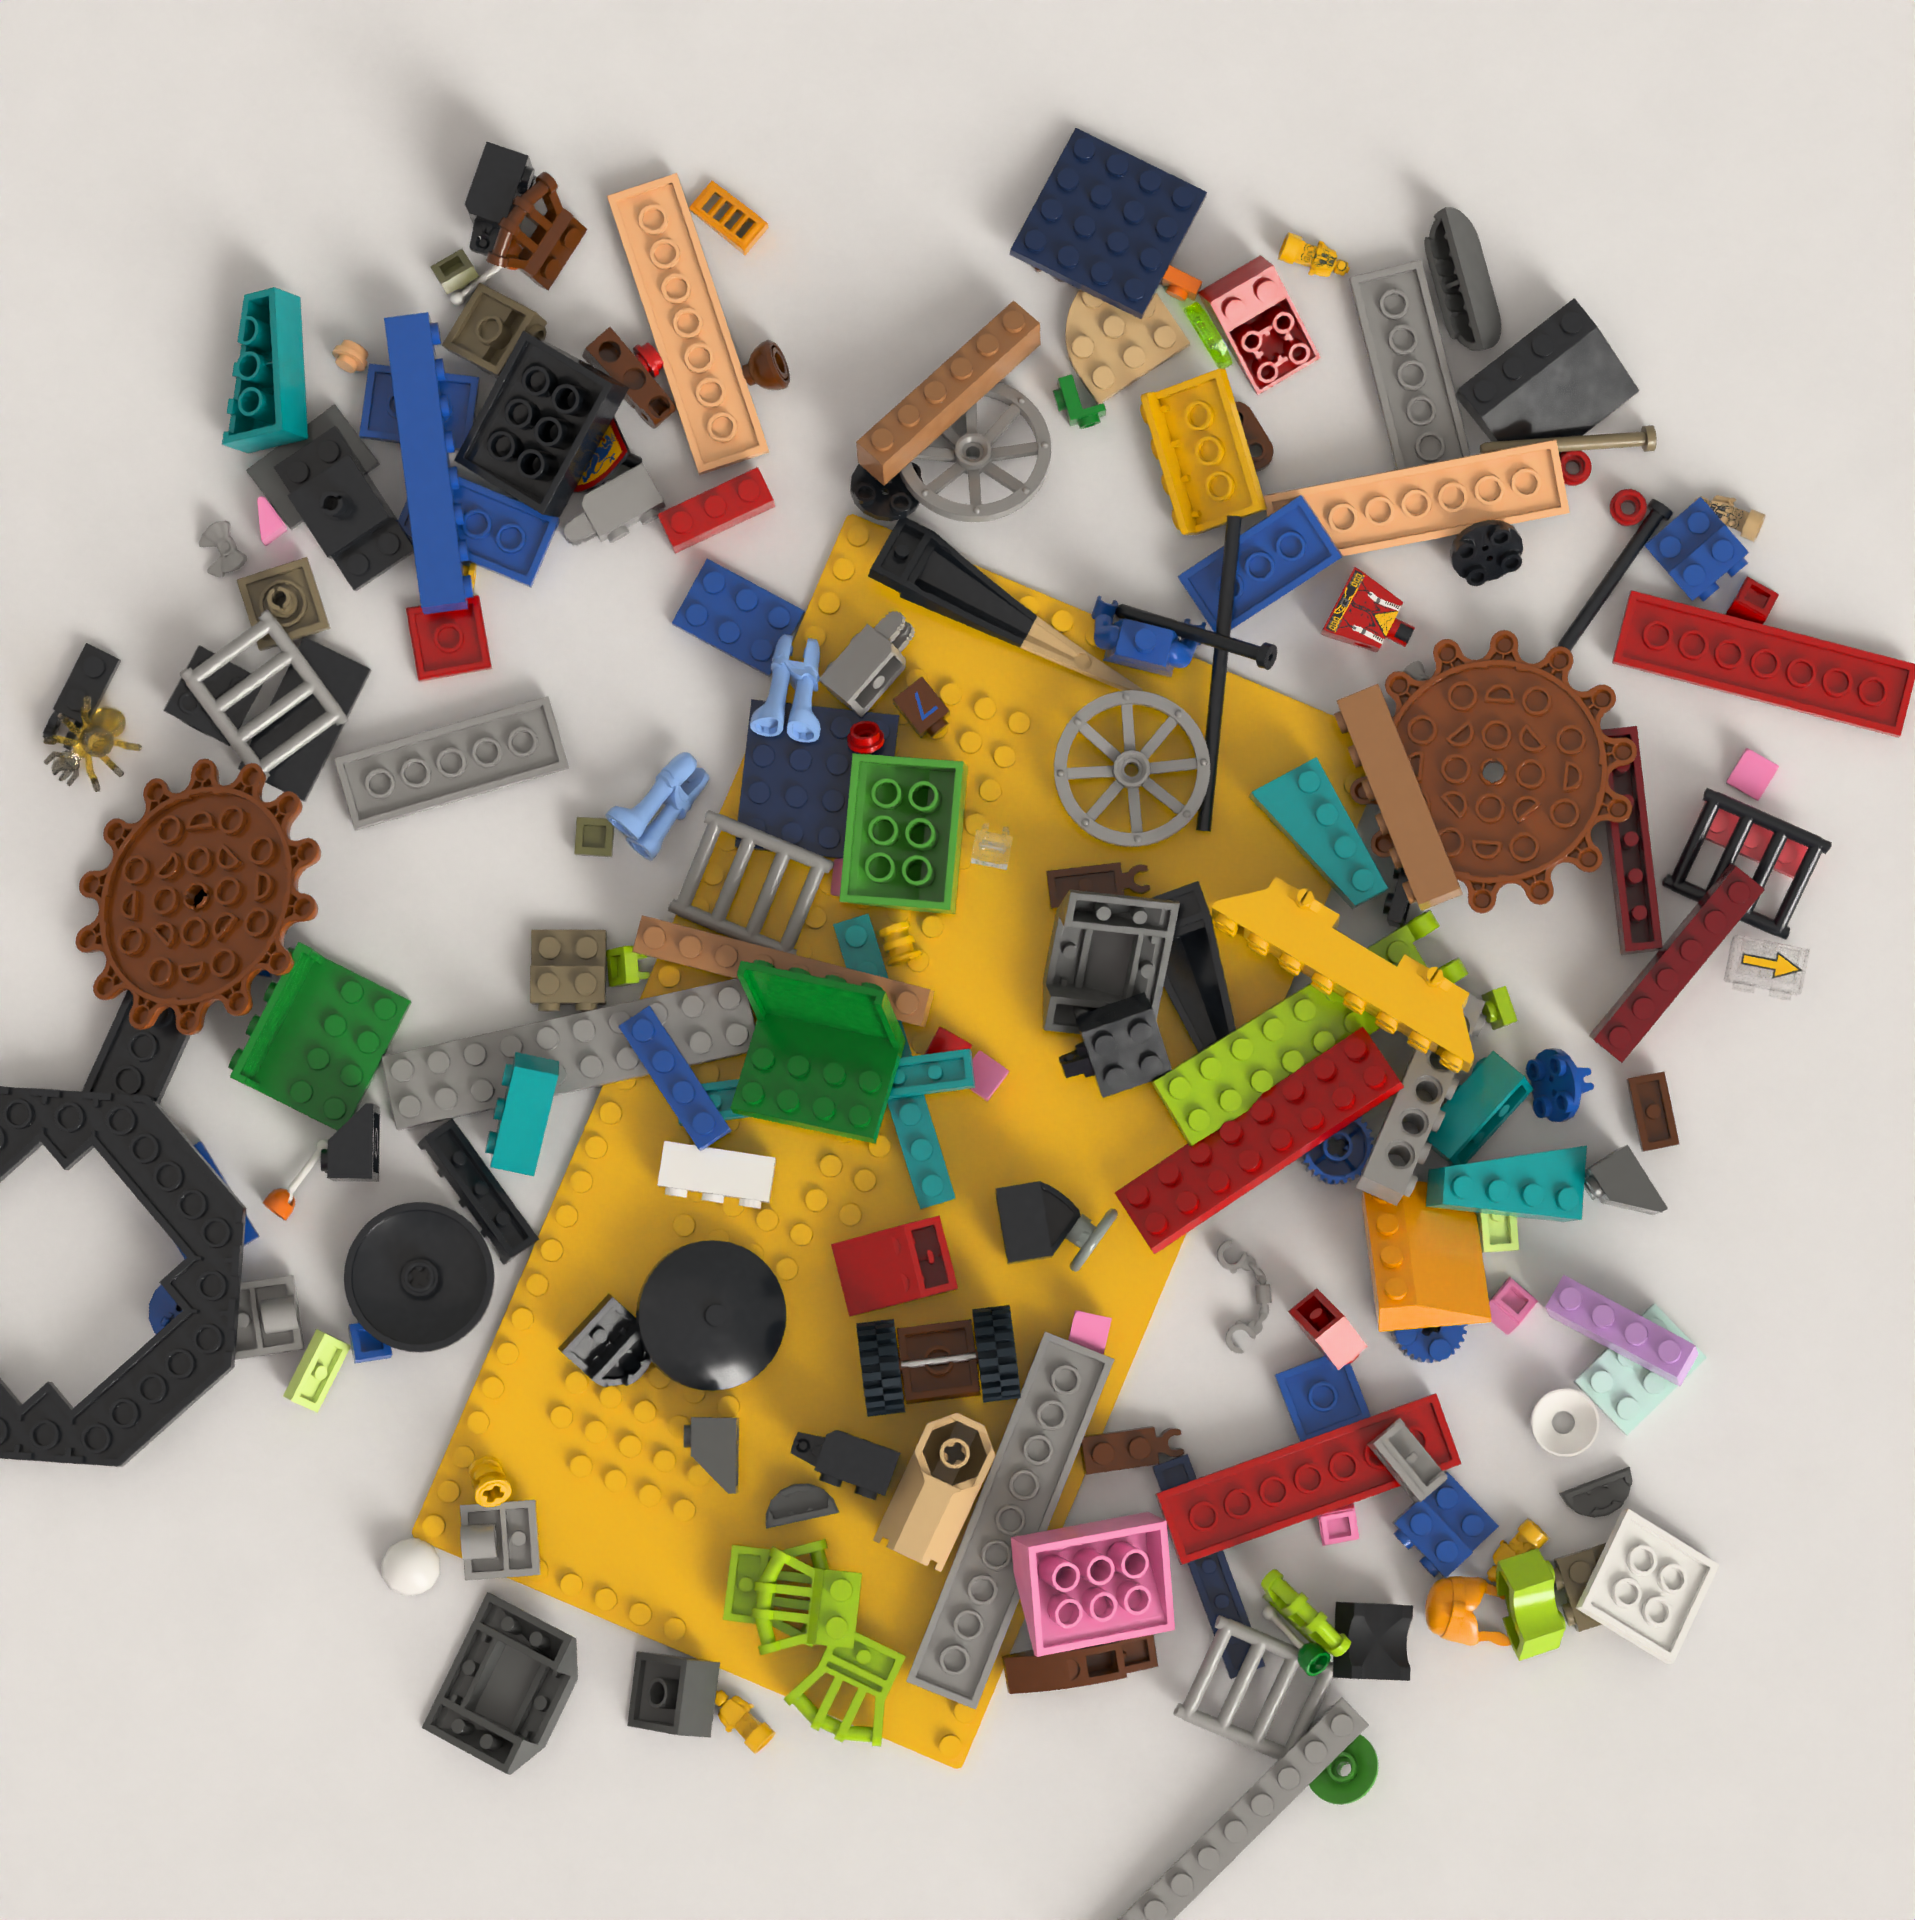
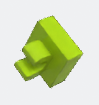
M622 946L606 950L609 987L639 983V980L649 978L650 972L638 971V960L648 958V956L632 952L634 946Z

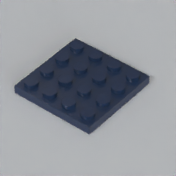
M1075 128L1013 243L1009 255L1142 320L1169 265H1171L1200 210L1207 192Z
M751 699L738 821L825 858H843L852 754L857 753L852 751L847 744L850 728L861 721L875 722L884 733L885 742L880 749L870 755L895 756L899 715L866 712L861 718L852 710L812 706V712L820 722L821 730L818 740L806 743L796 741L787 734V723L792 708L791 703H786L784 726L783 731L779 735L768 737L753 732L750 728L751 717L766 701ZM736 837L735 848L739 847L742 840L739 837ZM758 845L754 847V850L770 851Z

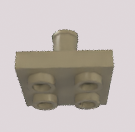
M307 557L237 579L251 627L260 621L258 617L261 616L263 611L269 610L292 641L331 629ZM269 633L256 642L260 651L277 646Z

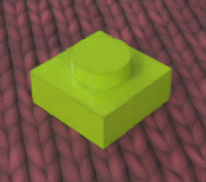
M1506 986L1481 995L1483 1001H1485L1482 1014L1487 1016L1486 1021L1491 1023L1493 1030L1518 1021Z

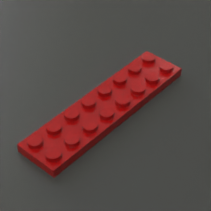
M1632 590L1629 592L1612 663L1898 738L1902 733L1915 681L1914 663Z
M1362 1026L1298 1069L1295 1073H1292L1264 1092L1249 1111L1233 1121L1225 1122L1220 1129L1193 1146L1186 1144L1116 1191L1115 1194L1150 1249L1156 1254L1403 1089L1404 1086Z
M1437 1394L1426 1396L1156 1493L1155 1496L1163 1518L1167 1521V1529L1180 1565L1401 1486L1367 1445L1398 1418H1401L1405 1426L1442 1471L1461 1465L1462 1463Z

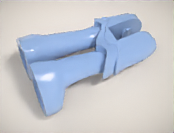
M784 634L778 640L772 658L771 670L773 674L768 697L765 704L753 713L750 728L753 732L768 737L777 736L783 731L786 697L790 683L795 689V694L788 718L787 734L790 738L799 742H814L818 740L821 730L820 722L812 712L813 691H818L820 678L819 643L817 639L808 638L803 653L804 662L790 660V656L793 653V635Z
M688 752L676 755L656 776L655 783L648 794L634 808L614 806L605 815L607 820L616 829L627 836L626 841L637 853L650 861L659 853L662 842L676 819L682 820L685 818L686 813L691 809L693 802L710 778L703 768H696L697 761ZM662 804H665L666 806L663 808V810H662V811L657 815V817L648 825V823L650 822V820L652 819V817L655 815V813L658 811V809L660 808V806H661Z

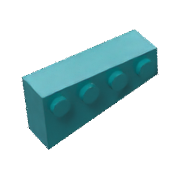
M276 287L245 294L237 340L241 344V351L238 361L234 362L232 376L236 377L233 399L229 398L227 414L231 415L228 432L224 431L222 445L249 454L308 439L301 298Z
M1317 757L1250 793L1249 798L1257 807L1259 806L1271 819L1270 821L1294 844L1303 857L1318 870L1320 875L1351 909L1375 898L1388 889Z
M1587 1145L1429 1169L1426 1207L1558 1222L1582 1220Z

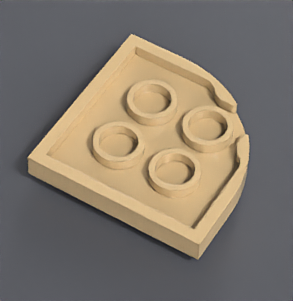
M1079 290L1068 312L1065 329L1068 357L1077 376L1097 405L1102 404L1190 346L1189 340L1157 293H1155L1142 320L1082 290Z

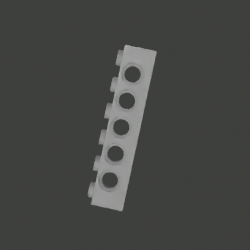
M1470 994L1467 1004L1463 1008L1469 1037L1471 1035L1478 1037L1487 1017L1481 1014L1485 1001ZM1414 1049L1401 1079L1404 1088L1395 1093L1355 1187L1397 1206L1403 1195L1410 1197L1418 1180V1177L1413 1175V1171L1417 1163L1422 1165L1425 1163L1432 1144L1426 1142L1430 1131L1438 1132L1446 1112L1440 1110L1444 1098L1452 1099L1459 1083L1458 1079L1453 1078L1455 1072L1447 1068L1443 1070L1436 1069L1432 1066L1430 1058H1441L1430 1050L1424 1054ZM1416 1091H1427L1431 1095L1432 1101H1422L1417 1096ZM1402 1123H1413L1419 1133H1408L1403 1128ZM1388 1155H1399L1404 1160L1405 1166H1395L1390 1162Z

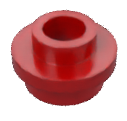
M648 342L643 346L638 344L633 347L635 357L653 378L657 377L659 370L663 368L664 362L655 348Z
M1567 451L1559 455L1565 485L1577 486L1588 479L1592 465L1586 453L1583 451ZM1568 462L1577 463L1579 472L1576 474L1568 473L1566 464Z
M1624 489L1613 496L1609 509L1612 518L1618 524L1633 526L1644 518L1647 504L1643 495L1638 491ZM1622 503H1632L1634 513L1629 515L1623 513L1621 509Z
M861 721L854 724L847 736L848 747L860 754H872L880 749L885 742L884 733L872 721Z

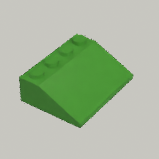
M852 754L839 902L919 912L955 914L968 766L963 761Z

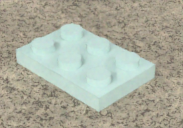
M1652 1304L1641 1315L1694 1344L1656 1304ZM1697 1346L1698 1356L1685 1379L1707 1358ZM1609 1348L1573 1381L1625 1435H1628L1678 1386Z

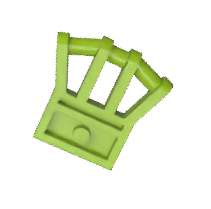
M826 1539L781 1550L793 1557L810 1553L813 1568L829 1569L824 1550L828 1548ZM732 1545L723 1620L756 1624L755 1619L751 1617L752 1608H756L758 1591H754L755 1581H759L771 1558L768 1555L771 1549ZM782 1570L775 1583H777V1580L812 1584V1578L804 1573ZM776 1593L772 1595L771 1610H774V1606L809 1610L810 1600L775 1596ZM770 1620L774 1628L791 1637L806 1633L807 1623H804L801 1630L784 1621Z
M772 1546L768 1554L771 1558L759 1581H755L754 1591H758L756 1608H752L751 1617L755 1619L761 1645L758 1646L760 1655L804 1643L854 1649L862 1573L813 1568ZM784 1564H787L811 1577L812 1585L811 1587L777 1584L775 1581ZM773 1593L810 1597L808 1614L771 1610ZM770 1620L807 1623L806 1633L776 1641Z
M1273 1569L1264 1577L1261 1586L1265 1594L1262 1597L1271 1606L1275 1607L1277 1612L1309 1643H1317L1335 1657L1341 1656L1349 1649L1351 1645L1350 1639L1343 1633L1339 1634L1326 1620L1328 1617L1322 1611L1317 1612L1307 1602L1309 1598L1303 1592L1297 1593L1283 1580V1574L1277 1569Z
M856 1632L854 1649L827 1646L818 1667L784 1698V1701L789 1706L793 1704L812 1724L811 1728L817 1731L820 1728L834 1734V1739L842 1743L844 1740L872 1742V1746L881 1747L885 1699L906 1656ZM828 1673L835 1677L818 1710L804 1692L821 1676ZM845 1681L857 1687L858 1690L843 1721L827 1715L842 1682ZM866 1693L876 1696L873 1727L851 1726Z

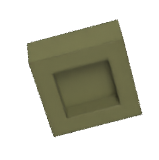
M463 249L431 266L432 271L447 295L455 290L466 287L470 281L479 277Z
M577 817L574 854L612 857L614 826L604 818Z

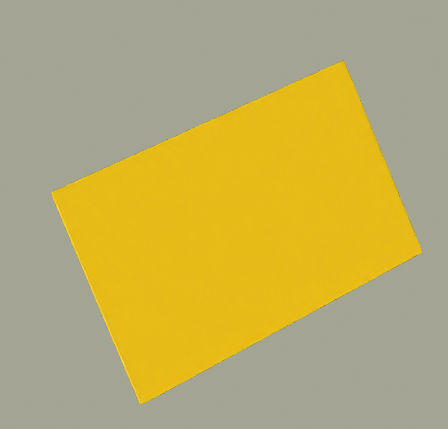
M850 514L843 523L792 642L793 653L790 656V660L804 662L803 653L808 638L817 639L820 648L819 676L821 677L828 665L839 657L850 644L852 638L860 633L867 624L874 628L889 612L898 611L906 618L905 621L913 626L915 631L914 637L901 652L906 658V668L867 712L899 715L896 757L963 761L968 766L955 914L919 912L839 902V896L831 895L832 868L828 874L824 873L794 949L797 950L796 954L798 956L846 968L833 924L869 913L888 979L935 991L926 1027L902 1022L912 1056L925 1054L940 1026L972 1044L970 1049L972 1051V1059L980 1050L1010 1071L988 1102L970 1089L924 1095L956 1199L920 1210L888 1103L876 1143L754 1117L725 1120L732 1131L708 1146L709 1148L776 1158L770 1203L762 1202L761 1209L738 1206L739 1199L724 1197V1203L701 1200L702 1193L688 1191L687 1198L665 1195V1187L657 1185L664 1141L695 1145L684 1126L679 1125L678 1117L650 1075L603 1085L538 1235L539 1240L535 1242L412 1529V1535L414 1538H419L436 1548L462 1558L460 1505L478 1504L474 1496L475 1491L472 1479L468 1473L469 1466L482 1457H495L501 1464L502 1471L512 1490L510 1497L505 1502L536 1500L541 1575L507 1578L694 1658L720 1662V1669L783 1696H787L818 1667L827 1646L813 1645V1647H810L806 1644H800L760 1655L758 1646L761 1645L756 1624L723 1620L732 1545L771 1549L774 1546L780 1550H785L826 1539L828 1548L824 1550L830 1570L862 1573L856 1632L906 1656L885 1699L882 1738L958 1769L965 1762L1004 1669L1002 1656L1010 1655L1025 1619L1021 1600L1019 1599L976 1710L908 1683L906 1680L988 1473L941 1572L934 1569L937 1562L930 1560L928 1566L923 1565L887 1548L888 1539L882 1537L881 1542L877 1543L873 1541V1538L927 1423L954 1413H959L985 1425L996 1456L1018 1399L983 1403L979 1364H977L981 1393L979 1396L906 1404L903 1376L901 1374L905 1412L868 1417L856 1323L894 1319L898 1356L900 1358L897 1328L971 1319L975 1349H977L972 1309L1010 1305L1021 1393L1045 1331L1068 1340L1075 1310L1112 1318L1104 1355L1115 1360L1084 1436L1103 1433L1186 1234L1154 1254L1115 1192L1188 1143L1151 1082L1102 1098L1094 1076L1085 1077L1084 1074L1069 1078L1064 1076L1059 1057L1076 1050L1075 1045L1081 1043L1082 1038L1080 1034L1045 1031L1043 1029V977L1057 908L1051 909L1046 871L1121 862L1122 873H1126L1135 865H1146L1148 871L1137 873L1134 876V882L1139 886L1150 885V891L1144 894H1137L1130 889H1125V896L1152 898L1199 881L1211 916L1212 906L1215 901L1268 889L1275 876L1299 890L1302 888H1307L1308 891L1311 890L1314 899L1325 905L1332 887L1320 875L1318 870L1303 857L1282 831L1270 821L1271 819L1259 806L1257 807L1249 798V795L1252 791L1317 757L1354 827L1357 829L1366 805H1360L1352 799L1350 787L1356 779L1366 777L1363 766L1355 768L1347 748L1354 745L1349 732L1341 733L1335 716L1227 671L1211 832L1196 830L1197 811L1191 821L1179 832L1168 839L1148 846L1123 847L1096 839L1082 830L1071 819L1059 799L1054 780L1055 752L1066 725L1080 709L1101 696L1122 690L900 598L901 593L868 577L873 563L892 530L857 515ZM974 565L1014 599L1086 652L1142 688L1143 691L1163 696L1184 709L1195 721L1205 739L1212 674L1211 664L1193 657L1187 667H1174L1172 677H1167L1103 661L1106 650L1100 649L1095 644V620L1090 613ZM920 677L925 679L950 711V716L945 719L949 724L932 738L928 733L920 738L893 704V699ZM820 681L818 682V691H813L812 706L851 710L834 697ZM789 683L786 703L793 704L795 689ZM1132 705L1136 751L1140 752L1169 716L1150 707ZM1121 706L1102 711L1087 722L1121 754L1124 752ZM1177 724L1148 760L1151 763L1196 757L1188 736ZM1080 732L1077 733L1069 750L1067 768L1114 765ZM745 754L719 813L738 821ZM1129 764L1124 768L1126 775L1130 777L1138 774V768L1133 764ZM1197 770L1150 774L1149 777L1185 806L1194 790ZM1115 778L1070 779L1068 782L1076 802L1087 813L1111 786ZM1142 786L1139 787L1143 832L1156 829L1177 816V814ZM1127 788L1121 790L1095 822L1115 831L1131 833ZM721 830L691 904L692 906L712 914L738 848H735L736 836ZM753 850L726 920L745 928L747 927L776 855L775 852ZM826 858L833 862L835 860L834 858ZM792 859L789 860L760 934L781 942L811 867ZM677 914L675 915V918L672 922L674 924L725 936L709 928H706L692 921L684 919L678 916ZM908 920L910 923L908 928L909 935H914L916 941L913 943L915 950L922 951V955L911 961L888 967L886 962L890 959L889 952H884L882 945L885 944L883 937L878 936L877 931ZM1214 926L1235 1027L1237 1029L1284 1000L1295 975L1281 968L1278 965L1279 959L1272 954L1267 953L1266 957L1251 950L1246 946L1248 941L1237 933L1234 937H1230ZM657 959L640 1000L735 978ZM1163 986L1157 1024L1171 1068L1173 1069L1197 1054L1198 1051ZM753 1011L754 1021L756 1025L757 1017ZM747 1054L690 1067L701 1084L739 1079ZM1041 1181L1065 1195L1080 1210V1216L1084 1214L1092 1220L1090 1223L1095 1226L1099 1224L1109 1209H1116L1118 1216L1077 1272L1070 1269V1263L1080 1248L1066 1238L1052 1258L1007 1265L995 1195L996 1188ZM940 1215L958 1290L849 1317L831 1244ZM725 1241L750 1250L772 1270L781 1286L785 1299L786 1327L776 1355L757 1376L742 1385L730 1389L709 1391L683 1386L665 1376L652 1362L647 1371L636 1382L628 1386L622 1384L608 1386L607 1388L592 1381L558 1349L608 1293L636 1317L637 1302L642 1285L653 1267L673 1250L694 1242ZM691 1417L739 1418L738 1493L728 1494L691 1456V1448H684V1425H691ZM840 1430L900 1452L901 1454L886 1495L878 1494L876 1500L854 1493L856 1485L842 1481L841 1487H837L820 1481L821 1473L814 1470L815 1466L791 1454V1448L797 1433L801 1432L826 1437V1434ZM1079 1448L1047 1531L1063 1528L1085 1476L1081 1448ZM793 1484H812L824 1489L834 1499L839 1513L766 1529V1512L771 1500L782 1489ZM810 1553L795 1557L813 1567ZM784 1564L782 1571L802 1573L787 1564ZM777 1580V1584L811 1587L812 1585L807 1583ZM778 1593L775 1595L777 1597L810 1600V1597ZM774 1606V1610L807 1614L809 1611ZM784 1621L799 1630H801L804 1624L798 1622ZM772 1626L776 1641L791 1637ZM828 1673L821 1676L804 1692L818 1710L835 1677ZM843 1681L827 1714L843 1721L858 1688ZM866 1693L851 1725L873 1727L876 1696Z

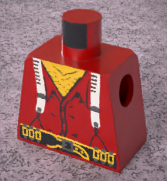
M1354 567L1321 635L1378 652L1385 637L1406 647L1415 627L1396 618L1403 604L1399 598L1360 569Z

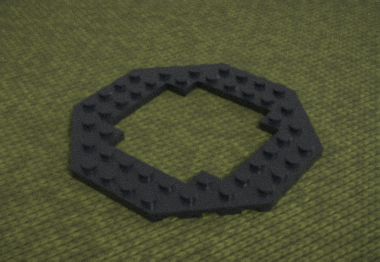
M0 1086V1182L42 1145L47 1148L64 1170H70L95 1148L187 1257L159 1282L183 1311L74 1408L53 1382H47L22 1404L0 1378L1 1459L123 1467L235 1367L247 1208L152 1096Z

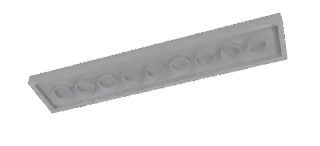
M731 979L382 1056L396 1129H407L495 1109L497 1098L505 1097L507 1086L501 1085L503 1071L506 1063L513 1064L515 1052L559 1061V1076L554 1096L650 1075L618 1027L648 1006L653 1009L689 1066L747 1054L755 1029L752 1006L739 979Z
M1046 1331L1044 1332L1021 1390V1398L1017 1400L906 1682L976 1710L1020 1599L1013 1571L1011 1537L1047 1531L1115 1359Z

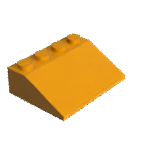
M1417 1181L1410 1197L1403 1195L1397 1206L1362 1191V1210L1379 1332L1491 1322L1476 1212L1426 1207L1427 1182Z

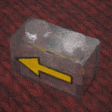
M1736 935L1731 940L1724 981L1733 983V990L1754 993L1755 988L1769 990V997L1791 1000V995L1797 996L1802 993L1810 949Z

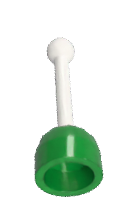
M1266 1606L1262 1611L1264 1619L1272 1621L1299 1649L1298 1663L1302 1670L1308 1676H1316L1324 1671L1330 1662V1654L1317 1643L1304 1644L1277 1616L1276 1608Z

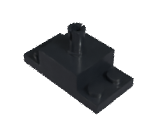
M332 427L274 466V469L290 492L287 496L326 556L335 561L354 591H358L414 553L412 541L338 427Z

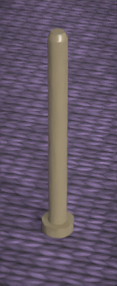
M1648 425L1642 426L1641 432L1485 442L1480 445V453L1553 439L1557 440L1559 452L1642 446L1644 452L1655 451L1657 437L1654 426Z

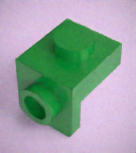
M1073 375L1058 378V389L1053 390V395L1058 411L1065 410L1069 425L1078 424L1080 429H1084L1101 423L1100 418L1106 414L1104 403L1083 409Z

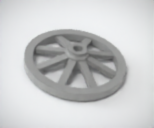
M999 382L984 395L1010 406L984 436L977 432V403H975L965 412V435L961 437L951 426L941 434L954 449L927 447L916 457V459L954 462V465L927 486L918 477L911 462L899 472L909 492L929 510L943 517L963 522L996 520L1008 516L1025 506L1042 487L1049 470L1051 458V440L1048 427L1036 406L1022 393L1006 384ZM1019 414L1027 421L1036 439V442L991 448ZM973 455V456H976V457H978V458H976V459H970V458H968V456ZM1038 455L1035 467L1025 483H1022L992 463L993 461ZM982 472L1014 493L1002 500L982 504L980 474ZM963 473L968 474L970 505L953 502L938 495L941 490Z
M1125 690L1113 692L1085 705L1066 725L1057 744L1054 758L1055 786L1067 814L1089 835L1108 844L1123 847L1148 846L1168 839L1179 832L1199 810L1206 795L1210 779L1209 751L1203 734L1195 721L1176 703L1163 696L1146 691ZM1132 705L1150 707L1169 716L1140 752L1136 751ZM1116 706H1121L1124 741V752L1122 754L1087 723L1102 711ZM1178 724L1188 736L1196 758L1149 763L1148 759ZM1080 732L1114 765L1067 768L1069 750L1077 733ZM1129 764H1133L1138 768V774L1130 777L1126 775L1124 768ZM1197 770L1194 790L1185 806L1149 777L1150 774ZM1114 777L1115 781L1087 813L1076 802L1068 782L1070 779ZM1142 786L1177 814V816L1156 829L1143 832L1139 787ZM1123 788H1127L1131 833L1115 831L1095 822Z

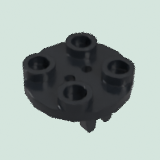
M911 462L915 472L923 482L920 467ZM858 464L851 476L850 493L854 504L864 514L876 520L895 521L906 518L916 511L920 502L906 488L899 473L890 480L891 483H887L885 486L860 464Z
M1486 520L1474 523L1456 535L1450 550L1452 567L1460 577L1465 578L1467 583L1472 586H1480L1487 581L1498 579L1508 572L1518 570L1522 565V538L1513 525L1504 521Z

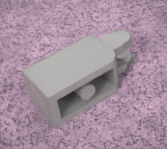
M641 463L585 494L581 504L584 513L573 518L571 522L568 521L569 523L563 527V533H565L566 541L568 540V543L578 546V544L587 542L598 536L601 542L608 539L612 543L626 536L629 533L628 527L641 521L642 525H645L657 519V514L661 513L660 509L666 506L646 468Z
M889 612L874 628L867 624L860 633L852 638L846 649L835 661L828 665L823 675L819 678V681L834 697L861 718L906 668V658L901 652L909 644V641L912 640L915 631L913 626L905 621L906 618L901 612Z

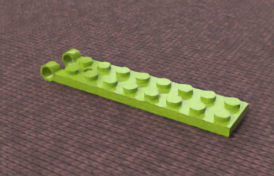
M1428 910L1367 947V949L1396 967L1404 954L1426 966L1413 942L1431 933L1440 925L1432 911ZM1459 957L1438 968V970H1442L1443 976L1452 983H1456L1469 974ZM1309 983L1151 1083L1188 1145L1193 1146L1220 1129L1225 1122L1233 1121L1249 1111L1264 1092L1292 1073H1295L1298 1069L1362 1026L1369 1035L1379 1030L1380 1027L1375 1024L1376 1018L1366 1011L1362 1015L1353 1012L1342 1004L1344 1001L1343 997L1333 991L1328 996Z

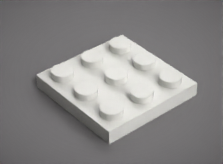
M1625 1509L1619 1515L1576 1609L1666 1664L1674 1663L1719 1564L1630 1509Z

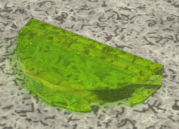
M1196 301L1185 307L1184 313L1218 369H1225L1232 365L1231 356L1222 337L1202 306Z

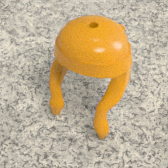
M1462 1576L1442 1578L1431 1586L1426 1599L1425 1620L1429 1630L1434 1634L1451 1642H1458L1469 1646H1474L1481 1641H1491L1500 1646L1511 1645L1509 1638L1501 1632L1479 1631L1478 1623L1473 1613L1480 1604L1484 1593L1499 1597L1497 1596L1496 1586L1487 1583L1481 1577Z

